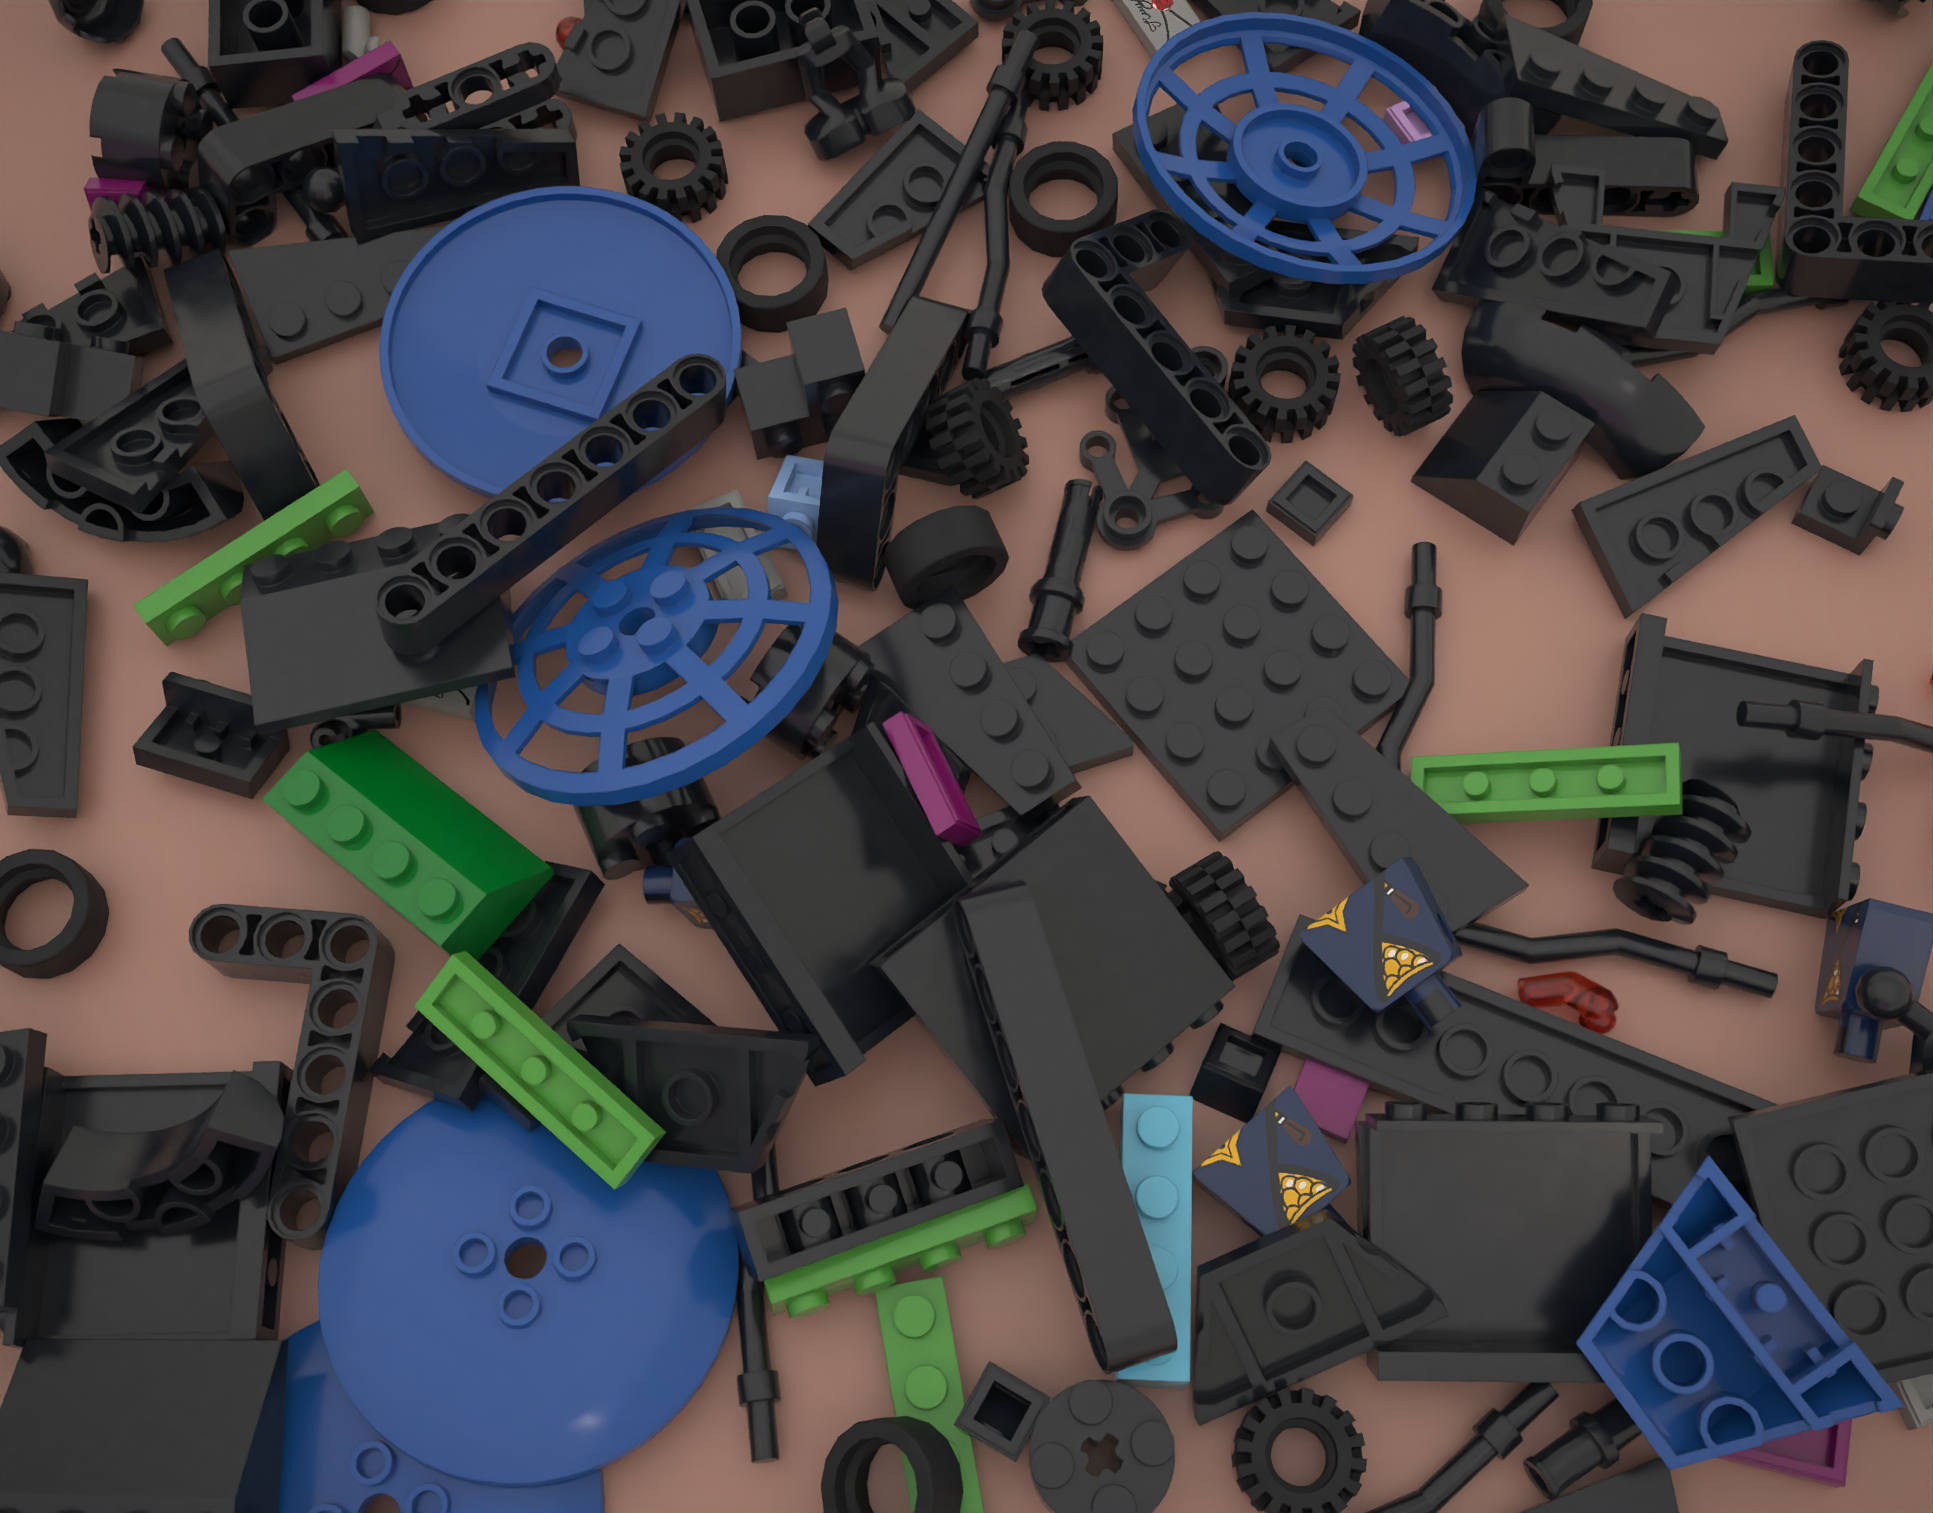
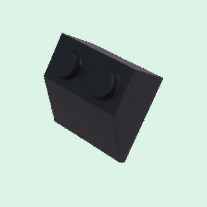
M1478 390L1415 472L1411 482L1514 546L1578 459L1595 423L1543 391Z

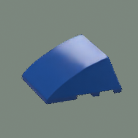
M1709 1155L1576 1341L1581 1351L1667 1467L1673 1470L1762 1446V1443L1809 1430L1817 1431L1832 1427L1835 1423L1905 1407L1858 1345L1848 1338L1755 1218L1757 1216Z

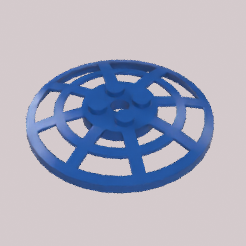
M1247 12L1222 15L1196 23L1171 37L1155 52L1142 74L1132 108L1133 136L1140 160L1153 185L1172 209L1197 232L1227 252L1261 268L1296 279L1327 284H1367L1395 279L1422 268L1440 256L1458 236L1474 203L1477 183L1474 152L1465 128L1450 104L1424 76L1405 60L1378 43L1348 29L1317 19L1285 13ZM1263 43L1282 44L1308 49L1334 57L1351 66L1337 88L1304 76L1270 72ZM1240 44L1246 69L1245 74L1222 79L1204 89L1199 95L1173 72L1180 64L1200 53L1222 46ZM1373 77L1402 100L1406 101L1427 125L1433 136L1402 145L1397 135L1384 120L1357 100L1370 78ZM1159 87L1186 111L1178 135L1180 157L1157 152L1151 140L1148 129V115L1152 99ZM1276 92L1300 95L1325 104L1320 112L1301 105L1279 103ZM1247 93H1252L1256 109L1247 113L1237 125L1214 109L1215 106L1227 99ZM1346 116L1363 128L1379 145L1381 150L1364 153L1357 139L1341 124ZM1200 124L1229 144L1226 162L1198 160L1196 136ZM1440 156L1444 157L1449 172L1451 188L1449 209L1445 220L1410 212L1415 195L1413 164ZM1392 170L1395 184L1393 206L1360 194L1368 174ZM1171 176L1189 179L1193 188L1204 202L1234 228L1231 230L1209 216L1183 192ZM1209 182L1235 184L1239 191L1253 203V206L1243 217L1220 198ZM1350 211L1380 224L1363 235L1342 240L1331 221L1340 218ZM1275 216L1292 222L1306 223L1317 242L1293 239L1271 232L1266 227ZM1398 230L1434 238L1422 250L1396 260L1362 265L1354 255L1380 245L1392 237ZM1258 240L1269 246L1292 253L1327 256L1333 264L1293 257L1268 249L1255 241Z
M713 507L686 510L654 518L625 529L590 547L545 580L512 614L515 665L518 664V686L528 708L503 740L496 731L492 720V705L498 681L477 686L475 693V723L483 747L504 776L525 792L550 802L576 806L619 805L655 797L691 784L727 765L763 739L791 712L811 687L828 656L837 628L839 601L834 577L816 543L798 526L776 515L749 508ZM714 527L752 528L764 532L737 542L732 538L713 533L686 531ZM791 542L797 548L807 568L810 584L809 603L771 600L768 576L756 556ZM676 547H701L719 552L692 569L669 565ZM648 553L642 568L611 581H606L599 576L626 560ZM738 565L746 576L748 599L715 600L706 584ZM577 592L588 599L570 624L546 631L556 614ZM533 623L526 638L518 642L526 629ZM719 623H741L728 646L708 666L701 657L713 642ZM765 623L803 626L800 637L785 664L764 690L747 704L725 681L734 674L751 653L763 632ZM565 647L570 664L541 691L536 678L537 655ZM678 677L687 683L659 700L631 709L632 698L635 695L658 689ZM581 682L590 690L606 696L603 714L574 712L559 707V705ZM702 699L725 721V723L708 735L673 753L643 764L625 767L627 736L629 732L642 730L664 722L691 708ZM543 723L550 728L569 735L600 737L597 772L578 773L549 769L526 760L520 756V753Z

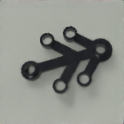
M1209 346L1192 348L1191 350L1221 387L1224 388L1228 371V364L1224 355L1219 350ZM1112 386L1106 394L1105 413L1109 420L1120 425L1138 473L1128 490L1115 463L1116 443L1114 438L1107 432L1099 430L1091 431L1082 438L1079 453L1080 462L1084 468L1094 472L1097 482L1103 490V497L1105 499L1098 509L1096 519L1097 530L1101 538L1108 545L1116 549L1134 550L1143 547L1153 538L1158 524L1190 514H1194L1201 519H1213L1219 516L1224 509V505L1200 502L1197 496L1201 493L1198 492L1194 485L1191 486L1190 490L1153 499L1162 482L1184 476L1185 474L1156 439L1153 441L1150 431L1131 408L1119 409L1113 404L1114 401L1123 398ZM1093 446H1101L1108 453L1102 457H1094L1087 450ZM1127 517L1133 519L1137 526L1134 528H1122L1116 522L1121 518Z

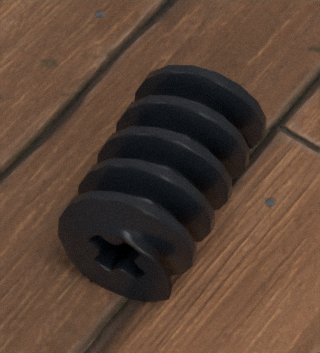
M202 186L190 188L187 194L178 188L166 191L164 197L155 191L143 193L140 201L131 193L119 196L116 204L108 196H101L96 198L92 205L91 216L89 217L90 243L96 264L102 274L110 273L111 256L113 255L118 256L125 271L134 270L135 253L141 252L149 268L158 267L159 250L163 249L172 265L181 263L182 247H188L192 258L205 253V244H210L212 250L220 248L223 254H225L226 234L220 210L212 195Z
M1688 779L1682 782L1683 815H1665L1657 819L1651 831L1652 836L1642 841L1638 849V856L1630 859L1624 870L1625 876L1614 882L1613 891L1616 898L1632 911L1650 920L1673 921L1683 925L1693 924L1697 913L1689 902L1698 905L1707 903L1711 892L1703 882L1709 884L1720 883L1725 872L1719 863H1733L1738 855V851L1733 843H1746L1751 836L1752 831L1749 825L1740 817L1737 804L1731 796L1703 779Z

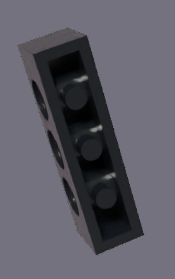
M981 1119L728 1209L748 1275L761 1282L1024 1186L1003 1119Z

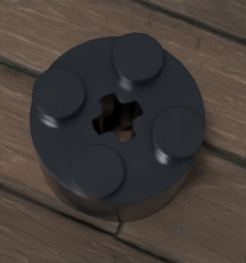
M119 68L112 69L116 77L104 76L101 79L94 94L90 113L89 136L101 138L102 157L91 155L93 167L98 178L145 181L151 191L164 195L167 190L177 188L187 194L190 188L200 186L197 151L202 139L213 130V116L209 109L201 108L194 84L182 78Z
M788 625L768 649L750 678L759 687L755 697L764 690L785 664L800 637L803 626ZM835 631L828 656L811 687L791 712L765 738L800 761L806 757L813 760L829 750L838 735V732L833 727L841 712L845 708L853 714L862 704L870 681L868 678L875 667V664L870 661L871 655ZM741 696L747 704L750 703V701Z
M655 737L627 745L626 752L628 757L626 758L625 767L646 763L673 753L686 745L682 740L675 737ZM599 759L587 766L582 772H597ZM703 777L691 784L647 799L619 805H573L604 878L607 880L625 877L634 871L646 869L649 865H671L665 854L675 848L678 840L681 838H692L722 818Z
M1112 1380L1082 1381L1056 1395L1046 1405L1035 1423L1029 1447V1469L1034 1488L1041 1502L1050 1513H1152L1165 1497L1172 1481L1175 1466L1174 1437L1161 1411L1147 1396L1129 1385ZM1104 1438L1115 1445L1112 1457L1120 1465L1116 1473L1105 1468L1096 1477L1085 1469L1088 1465L1089 1457L1081 1448L1086 1442L1097 1446Z

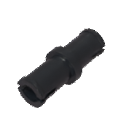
M1616 1397L1592 1414L1583 1411L1570 1420V1430L1534 1456L1531 1455L1523 1462L1525 1471L1536 1488L1547 1499L1554 1500L1560 1492L1597 1466L1607 1469L1619 1461L1618 1451L1642 1434Z

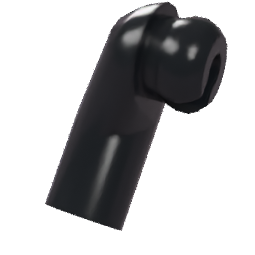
M401 703L316 722L310 733L311 747L314 749L365 733L368 729H399L402 720Z

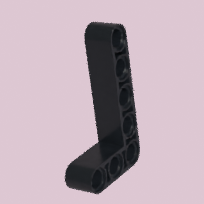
M1826 40L1808 42L1796 51L1785 97L1780 187H1786V196L1778 210L1775 260L1776 283L1787 293L1801 297L1933 304L1932 220L1843 216L1849 57L1847 51L1835 42Z
M1158 209L1078 238L1071 244L1043 282L1042 294L1044 300L1198 492L1215 504L1224 506L1232 504L1270 464V448L1257 429L1145 294V292L1156 288L1190 247L1192 239L1188 228L1177 216L1168 211Z
M216 248L165 268L163 271L192 385L198 401L265 521L320 486V483L272 393L242 292L220 248Z
M913 295L835 424L824 456L816 545L835 581L871 591H876L879 587L886 569L883 556L887 545L891 542L899 472L923 430L926 420L929 419V416L926 414L927 406L932 404L930 402L932 399L943 393L963 356L967 345L964 333L968 316L972 310Z
M234 904L211 905L203 909L193 919L189 928L191 948L204 961L222 975L232 978L310 984L284 1117L282 1138L279 1143L267 1205V1219L271 1229L281 1238L302 1248L321 1250L323 1249L326 1233L335 1208L346 1186L358 1169L374 1076L368 1070L378 1058L395 964V951L390 941L368 919L360 915ZM234 930H240L237 943L231 949L218 953L219 944L224 936ZM297 935H304L302 948L291 957L282 958L283 947L289 939ZM360 940H369L368 951L360 960L353 963H345L347 951L354 943ZM357 1002L358 1010L355 1018L343 1027L334 1028L333 1020L336 1012L348 1003ZM344 1066L345 1078L342 1085L329 1094H322L321 1084L325 1075L336 1067ZM326 1132H332L333 1144L329 1153L324 1158L311 1162L309 1159L311 1143L317 1136ZM318 1199L320 1202V1214L317 1221L311 1227L299 1231L296 1226V1216L299 1209L306 1202Z

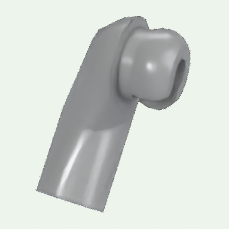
M361 6L346 7L342 14L341 52L344 58L350 62L382 45L379 43L378 35L370 37L371 15L367 9Z

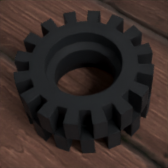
M1046 0L1045 9L1039 10L1037 3L1033 2L1027 5V16L1018 10L1012 15V24L1006 23L1002 38V65H1004L1021 30L1030 31L1039 38L1040 42L1036 51L1045 47H1059L1073 54L1071 59L1059 64L1042 63L1032 57L1024 74L1027 79L1024 89L1030 94L1028 107L1031 106L1034 99L1039 100V110L1049 111V102H1057L1058 110L1062 111L1068 109L1069 98H1072L1078 106L1085 101L1086 91L1093 94L1096 90L1097 79L1100 80L1102 74L1103 35H1100L1101 27L1098 21L1090 22V12L1085 8H1082L1076 15L1074 14L1075 3L1066 0L1063 9L1055 8V0Z
M675 112L674 122H667L665 113L655 115L657 125L652 127L645 119L638 123L640 136L630 131L625 137L627 147L621 146L619 156L621 163L619 164L627 194L649 202L668 212L682 223V216L690 214L693 223L702 220L700 209L703 207L711 214L717 208L715 197L723 200L726 194L725 184H728V174L720 140H717L716 132L711 126L705 129L703 120L696 116L693 117L690 124H687L685 113ZM684 159L695 163V168L689 174L678 179L664 180L653 176V171L659 165L669 160Z
M1879 301L1875 305L1872 302L1859 316L1843 340L1844 343L1840 347L1838 357L1844 358L1839 365L1841 376L1853 373L1846 383L1851 392L1859 387L1866 390L1860 400L1870 405L1873 399L1878 397L1882 399L1880 409L1889 412L1897 402H1899L1900 412L1912 411L1916 404L1922 408L1933 400V312L1928 310L1931 304L1918 303L1916 306L1912 305V303ZM1882 340H1896L1910 346L1918 354L1922 365L1920 367H1909L1893 361L1883 351L1880 342Z
M1401 316L1358 336L1355 339L1357 343L1353 344L1352 348L1356 357L1352 358L1353 367L1360 371L1356 379L1358 385L1364 386L1367 394L1363 395L1367 405L1373 404L1375 407L1373 414L1378 421L1383 419L1384 428L1389 432L1394 431L1395 436L1398 437L1410 434L1445 417L1451 411L1449 405L1453 403V395L1447 390L1452 387L1451 378L1443 373V368L1447 367L1444 358L1438 359L1435 350L1438 348L1433 338L1426 339L1427 330L1421 324L1416 326L1415 319L1411 317L1405 318V316Z
M1285 325L1284 334L1281 336H1277L1275 326L1267 327L1264 330L1263 340L1255 332L1247 338L1246 348L1240 345L1235 354L1228 385V395L1255 428L1258 426L1263 428L1262 437L1265 441L1271 442L1273 432L1281 433V443H1292L1295 431H1298L1301 439L1304 440L1311 437L1314 426L1320 430L1326 424L1328 415L1332 413L1341 373H1337L1339 361L1336 355L1329 357L1331 346L1325 340L1317 346L1313 345L1316 333L1306 329L1303 337L1299 338L1294 336L1296 326ZM1282 370L1292 372L1304 380L1306 391L1296 398H1279L1262 388L1261 378L1271 371Z
M974 378L935 397L930 401L932 404L927 406L926 414L930 417V419L926 420V430L934 434V438L929 439L931 449L938 450L941 458L936 460L941 470L948 468L950 471L947 478L953 486L960 483V493L965 496L971 494L972 499H979L1021 480L1022 477L1026 476L1028 470L1025 466L1029 464V455L1023 451V449L1028 447L1026 437L1020 436L1018 429L1022 428L1019 418L1013 420L1010 414L1013 407L1008 400L1002 402V392L996 386L991 388L990 381L984 378L981 380Z
M1214 851L1170 878L1171 892H1177L1184 900L1178 906L1181 910L1190 911L1194 922L1188 923V925L1231 981L1236 980L1279 953L1280 944L1275 938L1277 933L1274 926L1266 919L1269 915L1265 907L1259 905L1255 898L1257 896L1252 886H1247L1242 872L1238 868L1234 870L1232 861L1227 856L1223 857L1221 852Z
M1301 1388L1292 1391L1285 1389L1277 1391L1267 1398L1265 1397L1243 1417V1422L1236 1430L1233 1439L1235 1448L1234 1453L1231 1455L1232 1468H1236L1238 1475L1236 1482L1241 1492H1246L1251 1499L1250 1504L1259 1512L1340 1513L1348 1506L1349 1500L1357 1496L1362 1486L1359 1483L1361 1474L1366 1472L1367 1459L1362 1457V1447L1365 1446V1441L1362 1433L1357 1434L1352 1424L1356 1420L1348 1410L1343 1412L1335 1405L1337 1400L1327 1394L1325 1396L1317 1395L1313 1389ZM1286 1429H1306L1313 1433L1323 1445L1326 1458L1325 1467L1320 1477L1310 1485L1295 1486L1289 1484L1276 1473L1271 1460L1273 1442Z

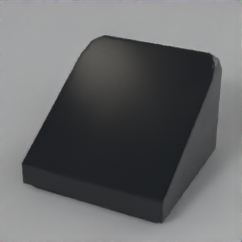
M1220 1023L1192 1086L1190 1096H1193V1099L1197 1102L1248 1123L1254 1117L1281 1051L1253 1040L1250 1035Z
M989 1361L954 1426L1016 1463L1032 1435L1039 1415L1050 1402L1051 1397Z

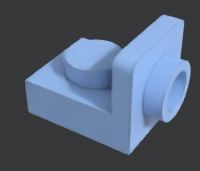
M787 454L768 496V513L798 526L816 543L824 461ZM791 542L780 546L781 548L797 550Z

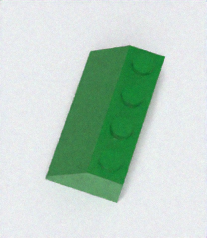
M377 730L306 751L262 798L291 827L449 957L452 954L467 951L478 961L556 873L551 866Z

